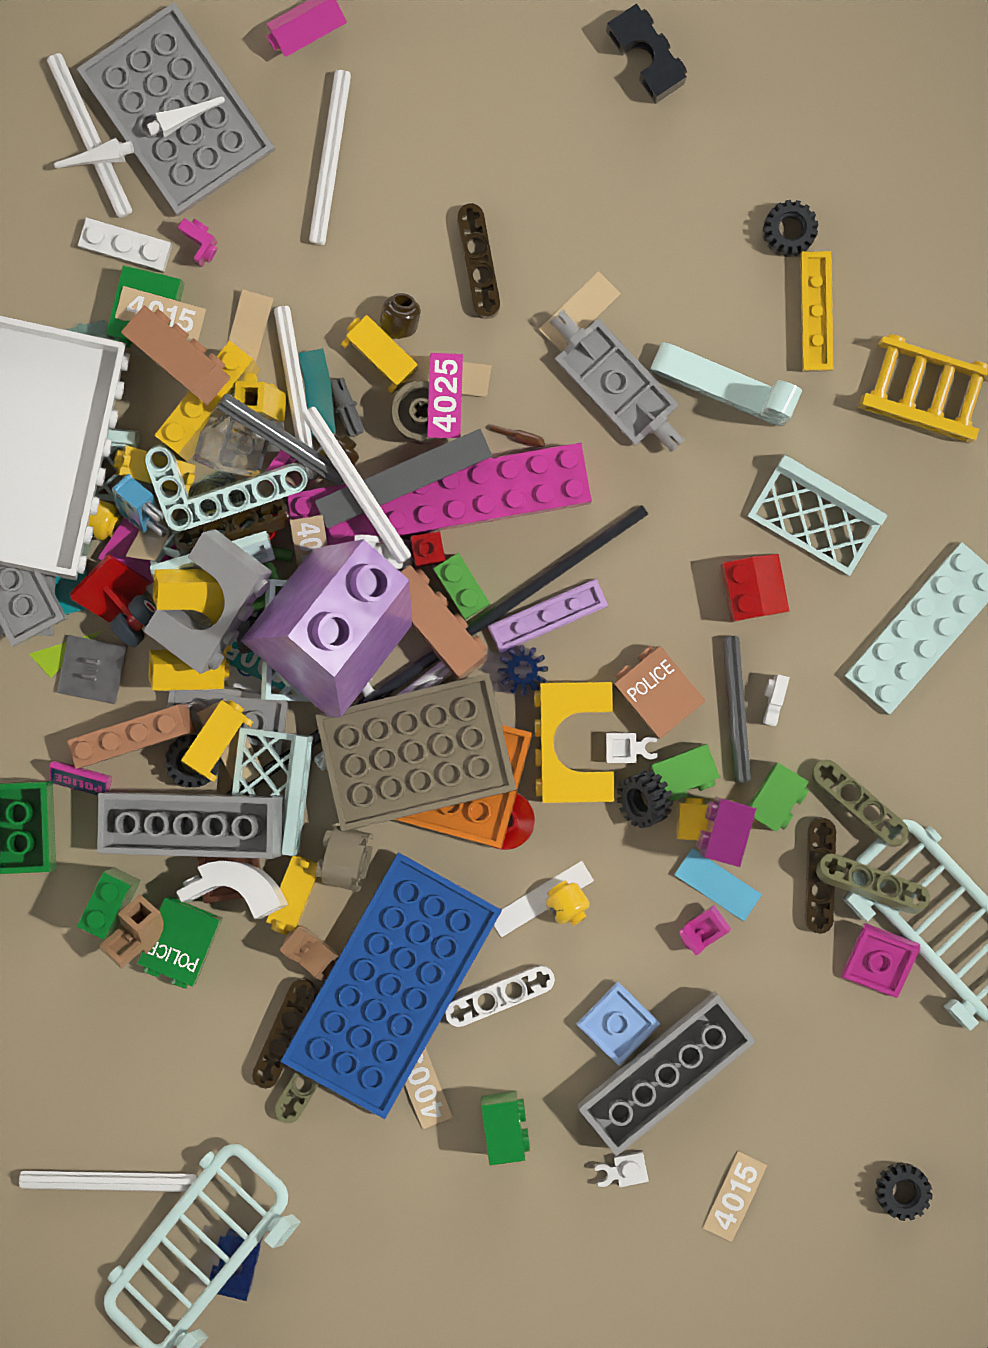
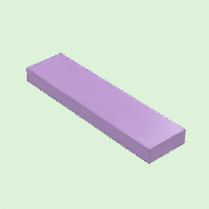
M597 579L489 625L488 628L499 653H502L608 607V604Z

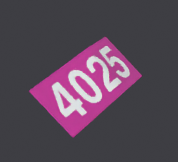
M430 353L427 437L460 438L463 354Z

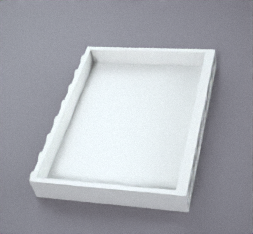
M0 316V565L76 581L78 573L84 574L87 556H83L82 553L84 544L90 545L93 527L89 526L90 516H96L100 498L95 497L97 486H103L106 469L101 468L103 457L109 458L112 440L107 439L109 428L115 429L118 418V411L114 410L116 399H122L125 382L120 381L122 370L128 371L131 354L126 353V343Z

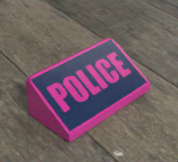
M60 761L50 763V781H53V784L98 796V793L109 792L113 780L110 775L85 768L76 769L74 765Z

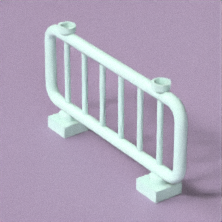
M904 819L902 821L908 826L909 832L920 843L889 873L896 875L925 847L941 865L920 885L926 887L946 869L961 887L915 931L898 914L901 911L899 909H894L891 906L852 892H848L842 900L861 920L867 922L876 914L871 908L874 904L906 939L920 944L919 953L963 999L961 1003L958 1000L951 999L943 1007L964 1029L971 1031L979 1023L973 1017L975 1013L988 1022V1008L980 1001L988 993V985L978 995H975L960 978L988 952V943L956 974L945 964L940 956L985 912L988 914V896L940 847L938 842L942 838L932 827L928 826L924 830L915 821ZM899 826L888 828L890 831L889 839L893 840L899 835L901 831ZM877 838L856 859V862L868 865L887 844ZM853 872L852 879L854 883L864 886L866 884L864 875L860 872ZM881 882L880 889L888 882ZM966 890L982 908L934 952L919 934ZM913 893L910 897L914 899L917 895Z
M229 1144L219 1150L216 1155L212 1151L206 1154L199 1163L204 1169L140 1250L124 1269L119 1265L109 1274L107 1279L112 1284L104 1296L105 1311L140 1348H173L174 1346L177 1348H200L208 1336L201 1329L189 1333L187 1330L267 1231H270L264 1241L272 1248L282 1246L301 1223L293 1214L284 1217L280 1216L288 1204L286 1186L244 1146ZM229 1157H239L274 1190L276 1201L268 1212L221 1169ZM216 1173L263 1216L262 1220L249 1235L202 1191ZM197 1196L245 1240L231 1258L184 1215V1212ZM179 1219L226 1263L212 1281L165 1237ZM160 1242L168 1247L207 1285V1288L194 1304L147 1260ZM142 1265L189 1309L175 1327L129 1283ZM124 1287L170 1331L162 1343L154 1344L118 1309L116 1298Z

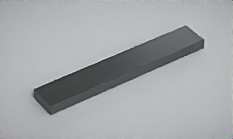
M480 428L368 477L363 481L379 506H382L493 456ZM348 487L315 501L320 514L323 515L327 529L364 514L363 509Z

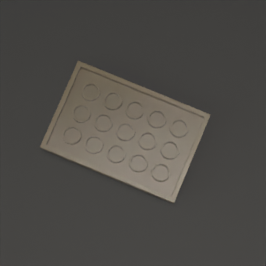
M489 673L351 706L342 717H328L325 713L315 715L341 831L362 828L517 790Z

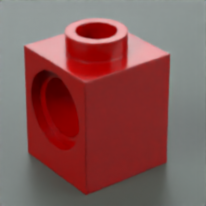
M440 531L411 536L417 568L437 565L446 561Z

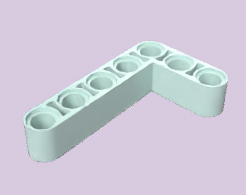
M661 342L650 368V371L663 378L777 426H784L791 419L802 393L801 388L789 382L777 380L771 387L666 342Z
M163 444L155 445L149 450L145 458L146 466L168 526L176 531H184L298 493L305 488L308 481L305 468L300 464L292 463L189 497L171 448ZM157 451L164 452L168 457V464L163 467L156 466L152 461V454ZM293 470L298 471L303 476V480L299 485H290L286 481V474ZM166 480L174 481L178 485V492L174 495L166 494L162 490V483ZM262 480H268L274 485V491L269 495H263L258 491L257 484ZM238 489L244 492L246 500L242 504H233L229 499V493L232 490ZM205 499H211L216 503L217 510L212 514L204 513L200 503ZM184 509L188 514V520L185 523H177L172 518L173 510Z

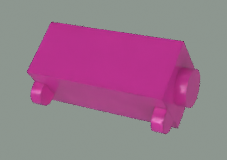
M308 0L268 22L266 25L270 33L266 37L274 51L280 50L287 57L346 24L347 21L336 0Z

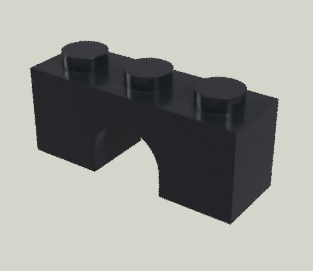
M636 3L609 21L606 32L622 56L635 48L644 49L651 55L652 64L640 72L639 81L656 104L685 84L687 69L680 58L677 57L675 59L670 53L669 49L671 47L666 37L662 33L657 34L652 26L654 21L646 9L641 10Z

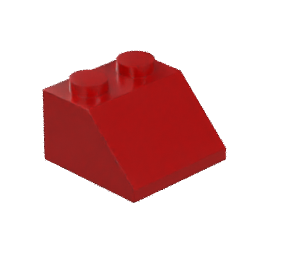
M779 554L723 562L720 565L731 623L790 612Z

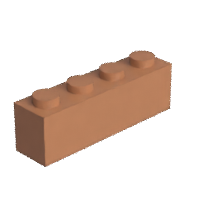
M144 305L121 333L202 402L208 405L231 378L222 370L225 364L213 353L207 357L204 354L207 349L196 339L193 338L190 342L186 340L189 334L175 323L172 327L168 324L172 320L162 311L157 309L155 312H152Z
M409 565L401 573L409 579L412 627L457 680H462L487 660L485 651L488 648L477 635L472 637L467 632L468 624L460 614L456 613L453 615L447 608L449 602L440 591L436 593L432 591L428 586L430 580L420 568L415 571Z
M188 703L72 738L67 740L75 768L78 769L194 733L196 729Z

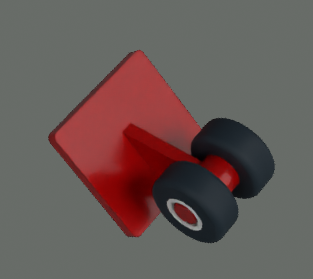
M107 555L69 594L73 601L108 621L114 634L130 647H136L144 640L145 635L142 628L148 625L156 611L155 604L142 596L151 586L150 580L111 555Z

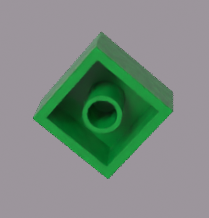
M517 1091L481 1096L489 1166L525 1161V1152L530 1151L528 1128L522 1129L521 1122L526 1121L524 1099L517 1098Z

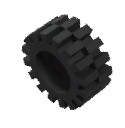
M786 200L785 203L780 202L770 210L764 221L763 238L764 241L769 243L768 247L770 250L772 248L776 250L775 254L780 255L782 253L785 254V257H790L791 255L798 256L801 252L807 251L817 236V227L819 225L818 220H815L816 214L814 211L811 212L809 210V205L803 206L799 200L795 202ZM785 218L798 220L802 228L800 236L795 239L783 237L779 230L780 222Z
M195 734L177 738L174 743L170 744L169 750L165 754L166 762L164 763L165 768L168 770V776L172 777L173 782L186 788H197L211 782L197 772L190 773L186 771L182 766V756L188 751L198 736ZM221 760L217 761L210 773L217 775Z
M647 770L641 771L625 778L619 784L621 788L617 789V794L621 795V797L617 798V803H622L623 806L619 808L620 812H626L627 815L624 817L626 821L632 819L631 825L634 827L639 825V828L642 829L668 818L667 815L671 814L672 811L669 807L673 805V800L668 799L672 795L671 790L666 791L665 789L668 786L667 782L661 783L662 776L659 774L654 776L655 772L651 770L648 772ZM641 792H643V794L647 798L648 807L645 805L642 799Z
M897 1163L898 1166L890 1165L888 1166L889 1170L886 1172L883 1170L880 1173L882 1177L880 1179L877 1178L876 1181L877 1189H875V1194L878 1197L879 1204L891 1217H897L901 1221H905V1218H909L910 1221L914 1220L916 1215L921 1217L924 1214L923 1210L930 1207L928 1202L929 1199L932 1200L933 1196L930 1192L932 1186L928 1182V1178L921 1170L911 1164ZM900 1181H909L915 1188L913 1198L905 1203L898 1202L893 1197V1188Z

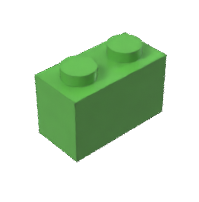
M459 553L433 568L465 621L490 606L489 600Z
M708 744L700 745L650 764L652 771L655 772L654 776L659 774L662 776L660 782H667L668 786L665 789L666 791L671 790L672 795L669 798L673 801L688 796L686 790L697 787L699 791L715 786L714 780L720 778Z
M775 762L748 806L757 808L754 819L775 832H778L780 828L784 830L793 817L790 811L795 803L800 805L809 791L806 788L809 781L782 764Z

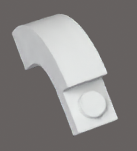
M216 861L201 865L198 869L202 879L199 875L183 882L184 888L176 891L181 902H191L222 886L231 887L245 898L254 919L264 918L288 906L281 889L267 873L251 864L238 861Z

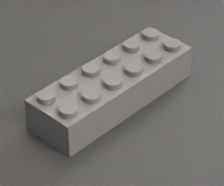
M144 792L98 793L97 853L267 859L280 857L282 853V796Z
M714 991L577 1104L578 1110L614 1154L618 1156L752 1046L756 1040Z

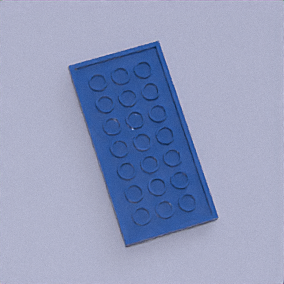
M398 852L280 1062L385 1119L502 910Z

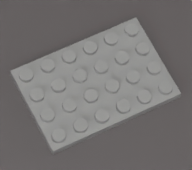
M175 2L77 68L127 142H132L135 155L178 217L275 151L266 134ZM220 96L224 97V103L197 116L165 138L162 131L151 136L146 124L156 121L155 113L199 104Z

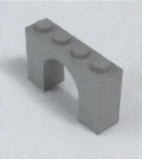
M216 529L201 534L188 558L212 575L220 584L225 599L221 618L215 625L206 626L198 623L182 610L156 609L144 630L145 633L199 674L215 670L224 659L222 653L238 637V627L242 621H246L254 610L252 604L257 597H260L269 586L267 580L272 573L270 569Z

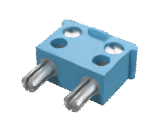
M127 474L112 488L115 498L114 502L120 515L125 517L143 533L151 528L160 537H164L168 533V529L160 523V519L162 520L164 515L157 509L153 494L132 478L130 474Z

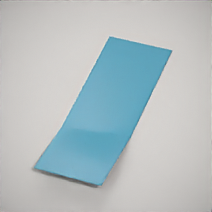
M693 848L675 873V876L742 921L746 920L762 896L761 893L710 859L703 857Z

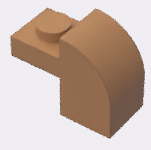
M140 894L118 913L122 926L99 945L101 951L121 969L141 951L147 954L156 944L163 931L164 922L160 911Z
M300 925L286 936L284 945L280 949L287 958L300 963L315 978L324 982L339 958V954L303 925Z

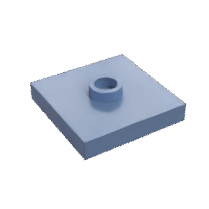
M617 981L576 1024L620 1066L661 1023Z

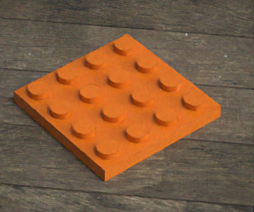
M502 725L518 790L533 734ZM517 790L395 820L502 849Z

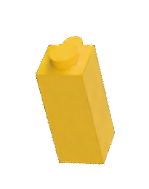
M368 315L363 319L356 318L348 326L347 331L349 333L341 345L346 349L352 344L392 383L387 389L391 394L399 389L419 369L418 364Z
M252 372L245 375L244 381H236L234 398L269 421L284 423L286 393L280 391L274 384L258 382L257 375Z
M123 446L122 451L117 450L113 461V467L117 468L115 475L125 477L127 474H130L136 481L153 485L145 462L148 451L130 446ZM153 453L152 461L156 466L163 467L168 464V457ZM176 460L189 494L190 487L194 481L196 465ZM166 480L162 483V488L178 492V485L174 481Z
M230 699L227 703L221 700L181 762L210 781L215 782L217 777L210 773L242 723L251 727L254 722L242 714L244 708Z
M298 854L292 856L280 886L288 906L268 915L266 922L272 924V930L287 935L289 931L297 929L317 880L316 869L318 862Z

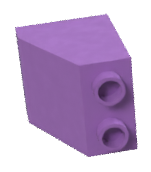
M364 539L314 548L240 641L328 717H342L412 626L409 579Z

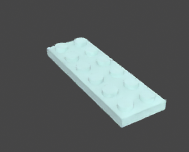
M963 542L959 543L847 671L844 677L884 712L890 715L988 603V564Z

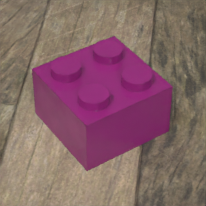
M715 796L714 802L709 801L705 812V819L709 820L706 831L701 830L696 847L701 849L700 855L708 859L740 867L757 808Z

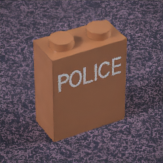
M649 646L637 656L640 659L638 664L633 668L626 665L614 675L618 680L613 685L655 736L661 739L706 700L661 646H658L655 650L652 646Z

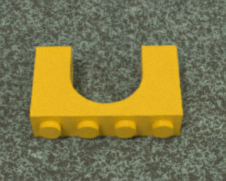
M230 340L217 355L225 364L222 370L231 377L230 380L208 405L189 391L155 434L160 441L187 462L204 442L205 438L202 436V431L214 411L218 408L217 405L221 397L226 393L230 394L233 392L236 381H244L247 373L252 372L257 375L260 371L254 359Z
M154 569L153 599L157 610H195L206 615L211 620V626L218 622L224 610L225 599L220 584L212 575L204 569ZM232 644L225 648L222 653L224 659L217 669L201 674L169 650H150L148 677L152 691L224 689V680L229 678L230 664L229 660H226V652L231 651Z
M612 682L540 683V689L534 690L535 707H540L541 719H535V737H541V749H535L536 767H541L542 779H536V797L542 796V803L614 802L613 771L580 772L571 770L560 762L555 753L553 743L557 727L568 716L586 712H613Z

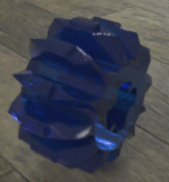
M520 645L519 656H516L515 651L510 648L508 653L513 659L510 661L505 657L500 658L502 663L509 666L508 668H499L498 674H509V677L504 678L501 684L506 685L512 680L514 683L510 687L511 693L516 691L517 685H521V695H526L527 684L530 685L533 692L538 691L537 686L533 682L534 679L540 683H545L546 679L537 674L538 672H547L548 667L537 666L545 657L541 655L534 660L532 657L536 652V648L532 647L527 656L524 655L525 646ZM520 662H526V667L531 666V672L527 673L524 679L519 678L520 674L516 675L514 672V668L519 667Z

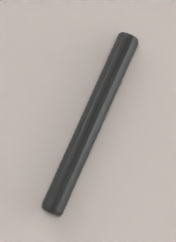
M226 393L221 397L217 405L219 410L334 485L340 486L344 482L331 460L230 394Z
M726 636L723 638L734 780L738 783L748 782L751 780L740 642L738 636Z

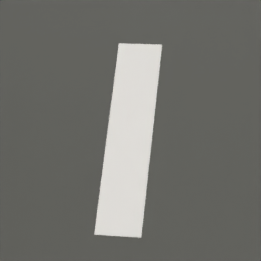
M580 861L503 908L494 924L501 937L505 936L548 909L546 900L549 897L547 892L562 881L567 880L568 883L575 882L581 889L593 882L594 880L584 863Z

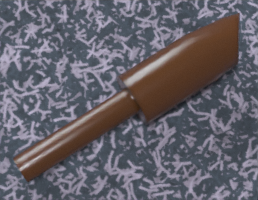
M491 425L490 430L515 437V441L531 446H545L544 439L538 435L519 429L515 432Z

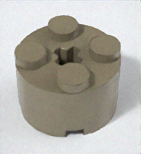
M415 381L404 385L395 395L392 404V418L398 432L408 441L420 445L432 443L440 439L427 437L428 417L424 418L421 416L416 418V408H428V381Z
M338 825L333 831L327 830L323 840V847H326L324 859H320L318 862L316 876L322 878L323 884L359 892L362 886L357 885L359 878H366L373 847L368 846L367 843L368 839L373 840V834L355 829L341 831Z

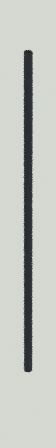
M641 505L473 621L466 628L467 632L473 637L649 515L646 509ZM430 651L352 706L383 699L434 664L439 658L433 651ZM317 729L310 734L313 736L312 747L321 742L319 730ZM290 749L281 754V756L279 757L283 759L290 753ZM274 759L265 765L263 770L265 772L278 762ZM289 759L284 762L285 765L289 764ZM279 766L277 769H275L273 772H271L268 776H269V777L272 776L273 774H275L276 772H278L280 769H282V767ZM255 778V779H253L252 781L248 782V784L250 785V784H251L252 782H254L257 778ZM265 779L261 780V781H260L258 784H256L254 787H256L257 785H259L260 783H262L263 781H265ZM243 785L241 786L240 792L245 789ZM233 788L224 795H232Z

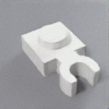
M777 674L773 680H768L764 696L769 698L763 724L777 725L780 708L783 705L790 677Z
M606 733V763H636V754H641L647 759L657 758L656 753L649 754L645 750L646 744L648 742H657V738L649 736L643 738L641 742H636V733Z
M642 1150L613 1156L615 1165H609L605 1162H599L594 1165L595 1171L605 1170L608 1173L605 1179L597 1180L599 1187H606L615 1179H618L619 1187L649 1182Z

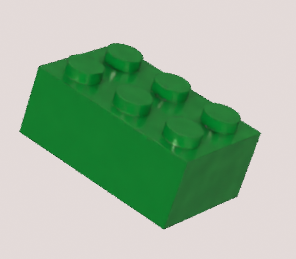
M53 781L0 783V874L55 871L56 847Z

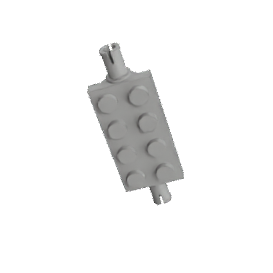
M563 309L558 313V316H555L550 321V324L568 341L566 343L568 346L555 358V361L634 446L649 433L651 435L654 433L670 452H673L677 445L679 446L685 440L667 422V416L679 404L599 318L588 328L580 329Z

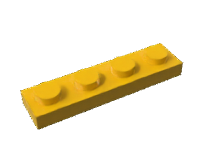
M831 251L801 252L802 372L832 371Z

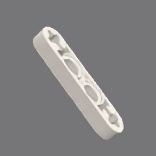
M538 965L463 995L450 1002L445 1013L446 1019L453 1026H465L546 993L554 985V973L549 967ZM541 971L543 975L549 974L550 978L546 980V986L541 987L540 983L531 985L533 992L527 993V986L522 977L528 976L529 982L537 978L536 972ZM510 982H517L522 986L523 991L518 998H510L505 993V988ZM484 993L493 995L495 998L494 1006L488 1010L482 1009L478 1005L480 995ZM473 998L474 1008L479 1014L473 1016L472 1010L464 1013L463 1020L459 1021L458 1017L452 1018L451 1013L454 1012L455 1005H459L461 1009L470 1006L467 1000Z

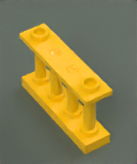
M889 334L888 337L883 336L877 346L887 349L875 389L870 394L865 393L861 396L858 408L967 443L975 441L979 428L973 427V422L970 420L983 380L988 381V364L979 361H973V364L923 349L905 343L906 339L898 335ZM898 353L915 358L903 399H900L897 403L887 399L886 391ZM928 362L944 368L931 409L928 408L927 411H922L915 408L916 404L914 401L926 363ZM957 371L972 377L959 418L956 417L954 421L944 418L942 410L954 372Z

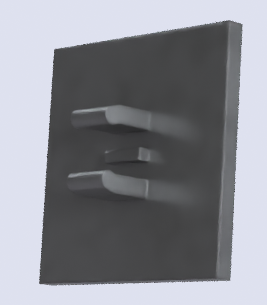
M68 635L57 693L116 704L127 646Z

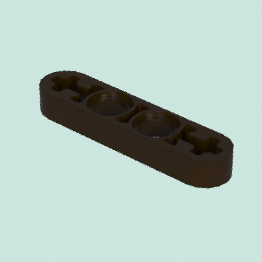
M468 203L463 205L458 212V225L473 306L479 317L490 319L495 317L500 310V298L483 210L478 205ZM467 211H472L474 215H479V218L475 219L476 231L482 229L483 233L473 232L465 236L464 232H470L469 222L462 219L467 217ZM473 239H479L485 245L484 251L478 255H474L468 250V244ZM485 268L489 271L490 278L486 283L482 284L474 280L473 273L476 269ZM492 286L494 291L488 290V298L490 302L495 301L496 305L491 306L490 312H485V308H479L478 304L483 303L482 291L476 294L475 289L485 290Z
M274 500L180 531L175 537V545L180 556L191 553L203 532L215 529L217 531L224 530L225 533L223 535L231 541L264 531L268 534L288 525L290 514L283 501ZM246 521H254L252 526L248 528H240V525Z
M820 817L812 820L808 827L805 901L806 925L811 931L818 934L828 932L833 926L835 886L826 884L828 886V894L821 899L814 897L812 887L815 883L823 881L817 876L813 857L818 852L836 854V826L831 820ZM822 822H824L826 828L830 829L829 834L824 835V844L830 843V849L823 847L813 848L814 842L820 844V836L814 833V829L819 828ZM829 863L827 867L829 868V873L833 875L835 870L833 869V864ZM811 902L818 904L828 903V908L822 907L821 910L822 916L827 918V922L822 923L821 928H817V924L811 921L812 917H817L818 907L811 908Z
M301 978L294 981L285 996L253 1069V1081L260 1088L266 1089L274 1086L283 1071L284 1063L281 1062L280 1066L274 1063L270 1072L274 1079L268 1078L266 1082L261 1080L262 1075L258 1073L259 1069L264 1070L269 1060L263 1059L264 1055L273 1061H281L284 1055L272 1053L270 1050L271 1041L282 1039L288 1048L315 998L316 989L314 984L308 979ZM302 985H306L307 992L310 993V997H304L299 1005L300 1007H305L304 1012L296 1006L287 1005L289 1000L293 1004L295 1003L298 993L294 989L295 987L300 988ZM289 1011L296 1013L299 1019L297 1026L293 1028L284 1026L282 1023V1015Z

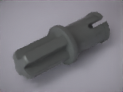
M339 378V381L335 379L331 381L332 398L336 405L334 411L339 413L348 436H358L364 432V427L355 407L357 402L352 400L345 379Z

